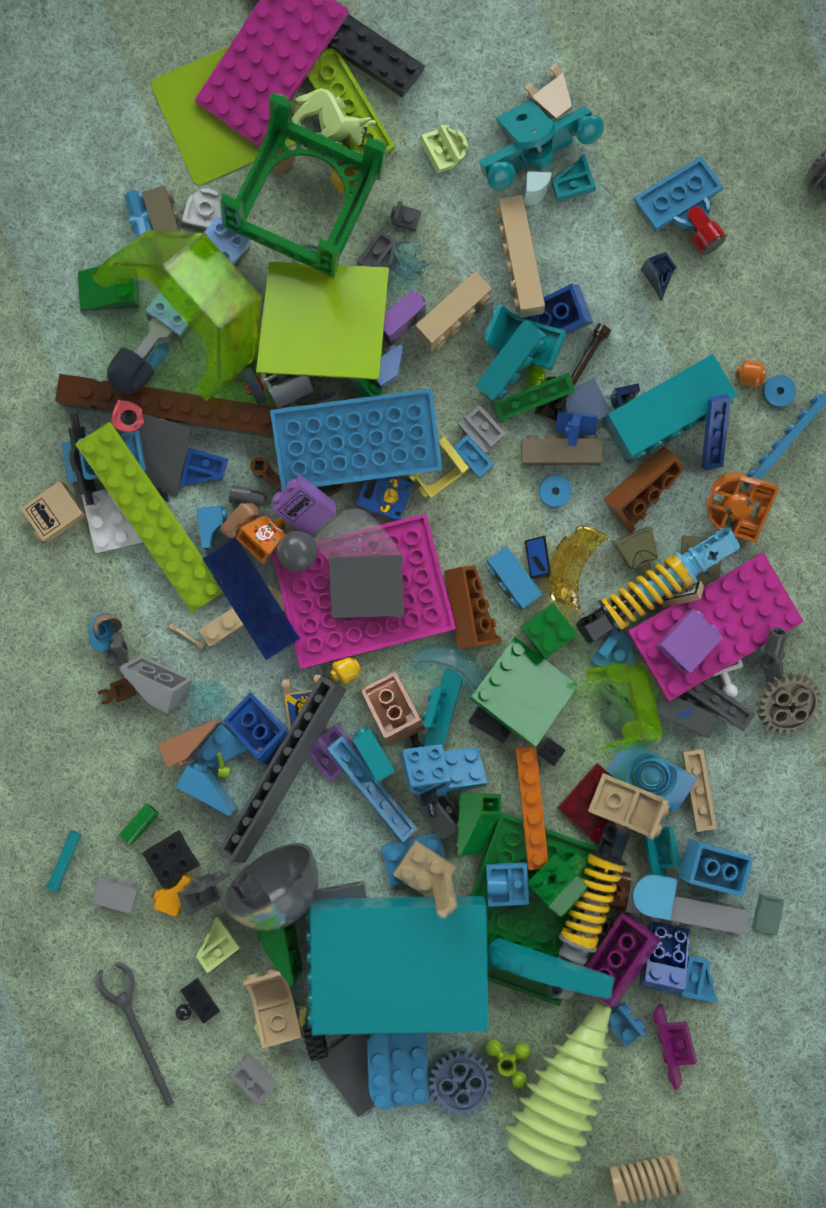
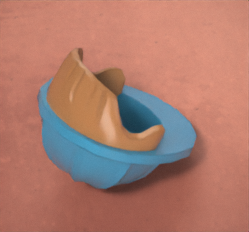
M104 612L94 616L88 624L89 643L94 650L99 652L109 650L113 642V634L119 633L123 626L120 619L111 613Z

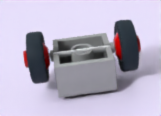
M251 368L242 372L246 381L244 387L248 395H253L257 404L267 400L264 394V386H267L277 408L314 391L306 375L260 373L262 376L260 380Z

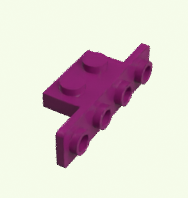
M659 1004L653 1012V1019L655 1024L658 1025V1039L663 1045V1059L668 1065L669 1082L672 1083L674 1090H678L683 1082L679 1065L696 1064L697 1058L688 1022L668 1023L664 1005Z

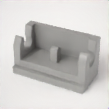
M250 1053L244 1057L241 1063L235 1066L229 1075L256 1105L272 1092L277 1083Z

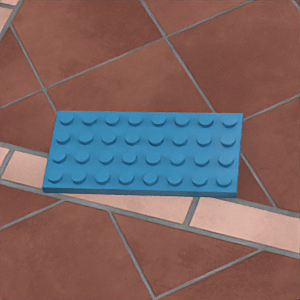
M432 388L270 410L282 491L290 480H295L299 475L303 476L315 487L442 470Z

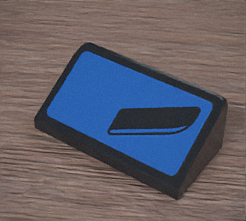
M546 536L525 540L530 578L550 577L551 570Z

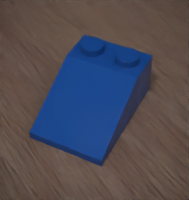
M570 284L543 297L545 304L543 314L522 317L564 330L567 334L593 323L581 288L575 284Z
M251 692L223 720L256 759L266 765H269L289 731L288 727Z

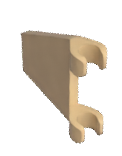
M554 63L549 67L551 71L550 76L554 79L540 91H537L531 82L526 84L524 89L527 90L525 94L529 99H533L557 121L572 110V105L564 74L560 67Z

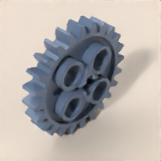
M457 1048L454 1055L451 1050H449L448 1057L442 1054V1062L435 1060L437 1067H431L433 1074L429 1075V1080L432 1081L429 1083V1089H433L430 1092L431 1097H436L434 1103L438 1104L441 1102L440 1110L447 1107L448 1115L453 1110L455 1111V1117L459 1115V1112H462L463 1116L466 1117L467 1111L472 1116L474 1115L475 1108L481 1111L480 1104L487 1106L485 1098H492L489 1091L494 1090V1086L490 1084L494 1082V1078L489 1076L492 1074V1069H486L488 1062H482V1055L475 1058L474 1050L469 1055L467 1048H465L463 1053H460L459 1048ZM463 1065L465 1069L463 1071H456L455 1067ZM473 1078H479L481 1080L478 1084H472L470 1082ZM465 1080V1084L460 1083L458 1086V1081L463 1082ZM444 1081H450L452 1085L450 1087H444L442 1083ZM460 1094L468 1096L465 1100L458 1099Z

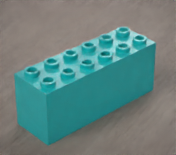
M711 354L610 412L602 422L625 462L630 459L634 462L646 454L645 450L648 449L651 452L664 444L663 440L669 442L682 433L680 430L686 432L699 423L698 420L701 423L705 421L708 398L728 394L731 397V405L734 403L733 399L738 395L715 355Z

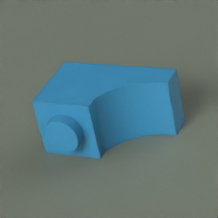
M221 505L196 509L202 549H213L214 537L228 519L227 510H223Z

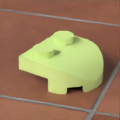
M440 125L438 130L422 134L419 138L437 174L455 168L465 157L466 149L468 148L467 140L460 130L454 131L450 129L449 125Z

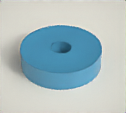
M785 375L773 376L763 387V397L772 407H785L796 396L794 382ZM777 388L782 390L781 395L777 393Z
M549 476L540 485V498L549 507H561L571 497V485L562 476ZM553 488L559 490L558 495L552 493Z

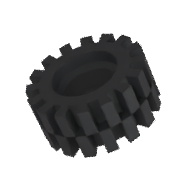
M308 1023L304 1024V1041L311 1062L327 1058L329 1053L326 1035H312V1027H308Z

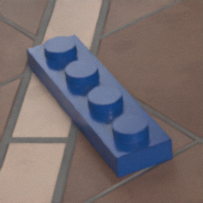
M728 394L708 398L701 464L705 471L723 466L731 397Z

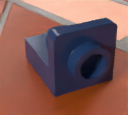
M639 383L615 388L612 392L613 394L610 395L612 406H615L617 409L623 406L622 398L624 401L636 398L635 395L640 392Z

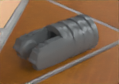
M232 485L229 502L236 504L254 503L256 506H263L268 497L267 493L263 491L260 492L252 488Z

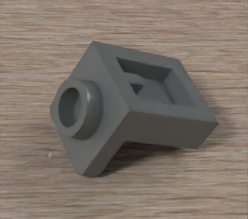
M398 201L397 207L393 206L390 218H393L394 226L416 232L421 211L403 206L402 201Z
M121 632L113 634L111 649L107 651L109 666L129 662L128 646Z

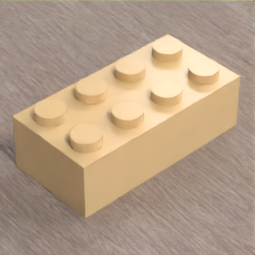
M475 271L416 324L415 335L431 352L434 349L438 351L445 345V339L449 336L454 337L460 331L459 327L464 322L468 324L475 317L474 313L480 309L482 311L489 305L492 288Z

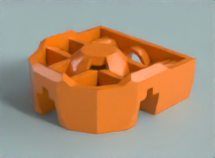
M737 471L725 473L713 482L710 495L707 497L706 508L709 520L720 530L724 528L727 517L735 519L732 525L734 536L756 543L778 493L779 486L756 477L750 478ZM742 481L750 483L745 492L739 489ZM715 493L724 495V501L714 500ZM747 498H749L748 506L745 502ZM754 501L759 502L756 515H749L753 510ZM726 508H731L732 513H728Z

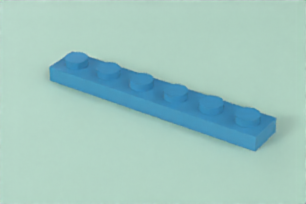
M826 391L822 394L817 393L810 400L812 405L808 409L804 408L797 415L799 420L795 424L791 423L784 430L786 435L782 439L778 438L771 445L772 451L769 454L765 453L758 460L759 466L756 469L752 468L746 476L759 479L764 476L826 404ZM745 481L743 484L749 487L750 483Z
M340 736L325 749L400 842H404L417 830L381 783L377 782L372 772L343 736Z

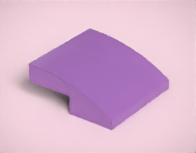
M337 723L317 740L308 755L331 782L343 772L325 750L336 739L343 736L359 757L361 756L354 742Z

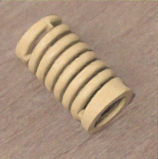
M674 1154L664 1156L663 1158L658 1157L657 1161L652 1158L649 1162L643 1160L642 1164L637 1161L634 1165L628 1163L627 1166L622 1164L609 1167L612 1188L618 1207L630 1203L626 1186L632 1203L637 1202L636 1192L639 1201L644 1202L643 1188L647 1200H652L653 1198L651 1187L654 1197L659 1199L658 1183L663 1197L668 1196L666 1183L670 1195L683 1194L682 1180Z

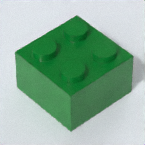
M550 603L519 627L544 659L550 657L578 635L554 603Z

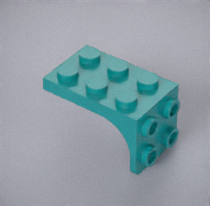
M498 304L492 313L491 324L484 333L485 342L489 347L499 354L523 321H530L547 335L544 340L546 342L539 352L536 351L533 354V360L530 364L552 371L566 338V331L520 318L510 312L503 304Z

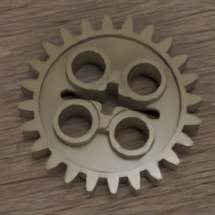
M790 672L788 677L782 674L780 680L774 677L773 684L767 682L768 689L762 688L764 695H758V698L761 700L756 702V705L759 707L756 710L760 715L758 718L766 728H769L772 732L776 730L778 734L784 731L786 735H789L790 730L796 734L797 728L800 727L804 730V724L811 726L809 720L817 719L814 713H820L821 711L817 706L823 704L819 700L822 698V695L819 693L820 689L812 679L810 680L807 675L802 676L800 673H797L795 676Z

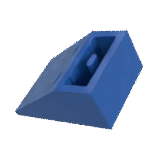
M651 921L649 930L660 937L661 941L640 971L639 986L679 995L685 991L690 930Z

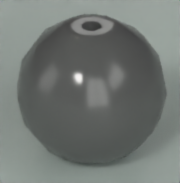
M292 531L280 538L277 544L276 555L283 568L300 573L314 565L318 555V548L311 535L301 531Z

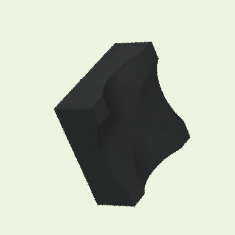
M479 706L468 721L502 744H504L511 732Z
M180 830L142 853L162 888L200 865Z

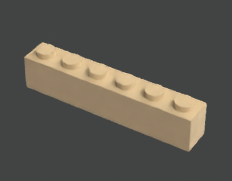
M523 195L500 198L498 207H495L496 218L501 221V225H499L500 237H504L505 241L502 244L503 254L508 256L509 261L506 262L507 273L511 274L512 277L510 289L511 293L515 292L516 299H513L514 309L519 312L520 318L543 314L545 304Z

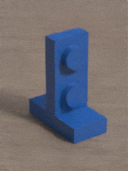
M558 411L556 432L565 433L568 445L576 446L579 435H596L598 415Z

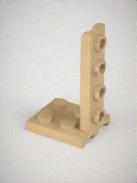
M415 840L393 875L423 895L434 897L437 913L441 917L445 918L447 913L451 914L455 909L457 903L455 902L456 897L451 875L455 871L456 865Z

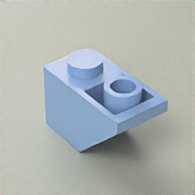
M401 344L397 347L395 345L391 346L385 351L386 354L381 357L379 380L374 379L381 390L398 379L403 354Z

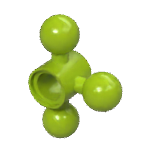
M489 1040L486 1044V1052L490 1056L497 1057V1066L500 1074L506 1077L511 1076L512 1085L516 1088H523L527 1083V1077L523 1072L516 1071L515 1061L518 1059L524 1060L529 1057V1046L525 1043H518L514 1048V1053L511 1054L509 1052H501L502 1046L498 1040ZM506 1060L511 1062V1065L508 1067L501 1065Z

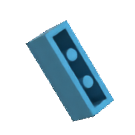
M507 546L487 560L488 565L486 567L492 576L497 575L500 579L498 582L499 586L504 592L508 590L512 596L509 599L516 608L520 607L523 609L542 595Z

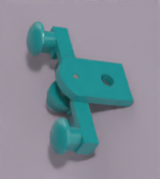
M529 100L496 117L498 125L514 143L479 160L481 170L487 178L488 185L493 190H504L511 185L515 178V173L531 164L535 169L548 167L552 163L551 158L554 152L573 143L572 136L577 135V139L582 144L588 145L596 142L604 131V122L600 116L592 115L586 106L552 122L532 100Z

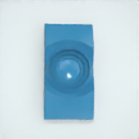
M626 737L606 770L616 779L665 798L668 801L667 805L670 806L669 809L676 812L697 781L696 776Z

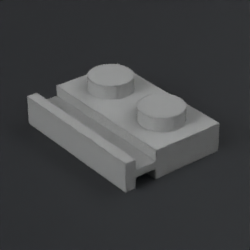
M480 405L458 423V426L484 453L506 435Z

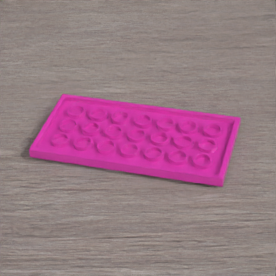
M259 0L194 101L260 148L269 124V98L272 92L277 95L282 94L290 101L293 99L348 16L349 10L335 0Z
M763 552L705 585L700 600L683 604L675 603L629 629L627 633L666 701H671L764 646L772 627H781L789 631L804 621ZM694 609L700 611L705 616V621L719 629V634L723 639L691 673L684 674L655 645L688 610Z

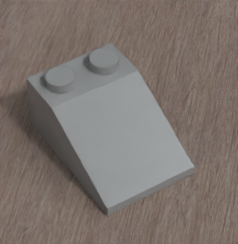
M139 656L121 666L119 670L142 697L161 712L168 713L187 700L192 679L146 657Z

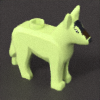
M323 88L298 96L291 103V111L294 114L292 117L293 123L301 124L305 118L319 114L322 130L320 133L332 141L341 142L348 137H352L358 147H362L367 128L376 123V121L370 120V117L356 118L346 116L343 110L345 104L340 96L336 97L333 92Z

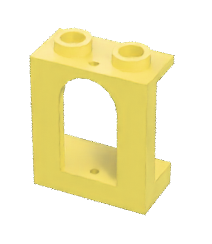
M445 436L439 440L440 454L444 452L456 468L432 485H425L419 478V473L407 475L412 482L414 480L417 481L420 485L418 487L420 493L424 497L428 496L430 499L469 469Z

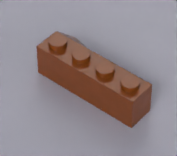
M661 447L603 500L630 533H633L636 529L634 525L639 519L643 520L646 517L647 513L645 512L652 503L656 504L659 501L661 492L664 489L668 490L684 468L678 456Z
M463 566L445 570L449 601L456 626L455 634L458 650L502 642L500 635H496L494 629L496 627L495 620L490 618L487 609L490 607L488 600L482 595L484 589L476 566Z

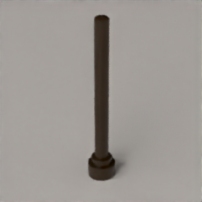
M598 323L594 329V339L571 376L574 386L600 342L609 337L611 330L607 326ZM569 395L558 398L554 408L560 410Z

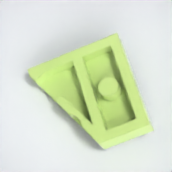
M220 916L214 919V924L210 932L207 933L204 944L196 956L207 973L211 972L241 948Z

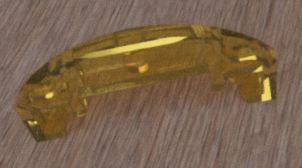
M580 525L576 527V531L569 537L565 536L561 540L550 561L551 575L547 577V582L550 583L551 588L549 595L552 600L580 610L578 585L582 569L594 550L608 540V535L596 529Z

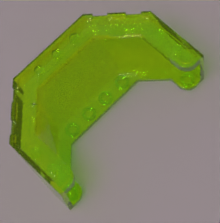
M147 230L105 260L91 275L102 287H110L115 282L123 284L131 278L148 279L205 341L206 373L198 380L196 388L206 402L220 394L258 358L261 334V295L206 233Z

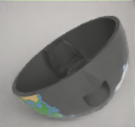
M302 843L286 844L263 854L249 864L234 879L225 894L224 907L227 912L243 925L263 931L279 929L298 920L313 903L318 889V867L310 847Z

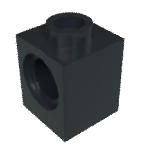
M546 737L537 749V754L555 766L566 750L549 737Z

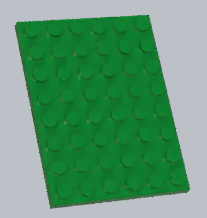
M501 812L470 896H484L487 956L490 943L500 938L558 958L559 950L563 948L564 944L559 935L563 927L570 928L565 925V921L573 920V917L568 913L569 910L560 917L546 905L529 884V905L488 907L486 864L527 863L523 820ZM545 828L548 860L554 854H557L566 862L577 853L587 862L589 850H597L598 848L597 846ZM587 863L578 876L581 879L590 881L591 876L584 874L583 870L585 868L594 870L595 866ZM527 867L528 882L540 869L528 870ZM572 905L570 909L576 910L577 906ZM487 964L488 981L560 1006L562 998L551 997L548 993V984Z

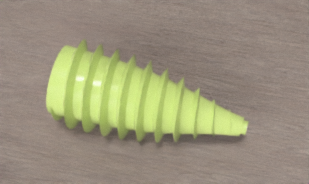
M601 1000L599 1002L596 1001L588 1015L581 1023H578L579 1026L571 1035L566 1034L568 1040L563 1046L554 1045L558 1051L554 1058L543 1057L549 1066L545 1071L535 1070L540 1077L537 1084L527 1083V1086L533 1092L530 1098L519 1097L525 1105L522 1112L512 1111L518 1120L516 1126L505 1125L511 1134L507 1147L526 1163L553 1176L562 1177L564 1174L572 1173L573 1170L569 1161H580L581 1159L575 1146H585L587 1144L581 1131H591L593 1128L586 1117L587 1115L594 1116L598 1114L591 1101L602 1099L601 1093L596 1089V1083H606L605 1078L599 1073L600 1067L608 1066L602 1054L603 1049L608 1048L605 1043L606 1032H608L607 1026L611 1013V1008Z

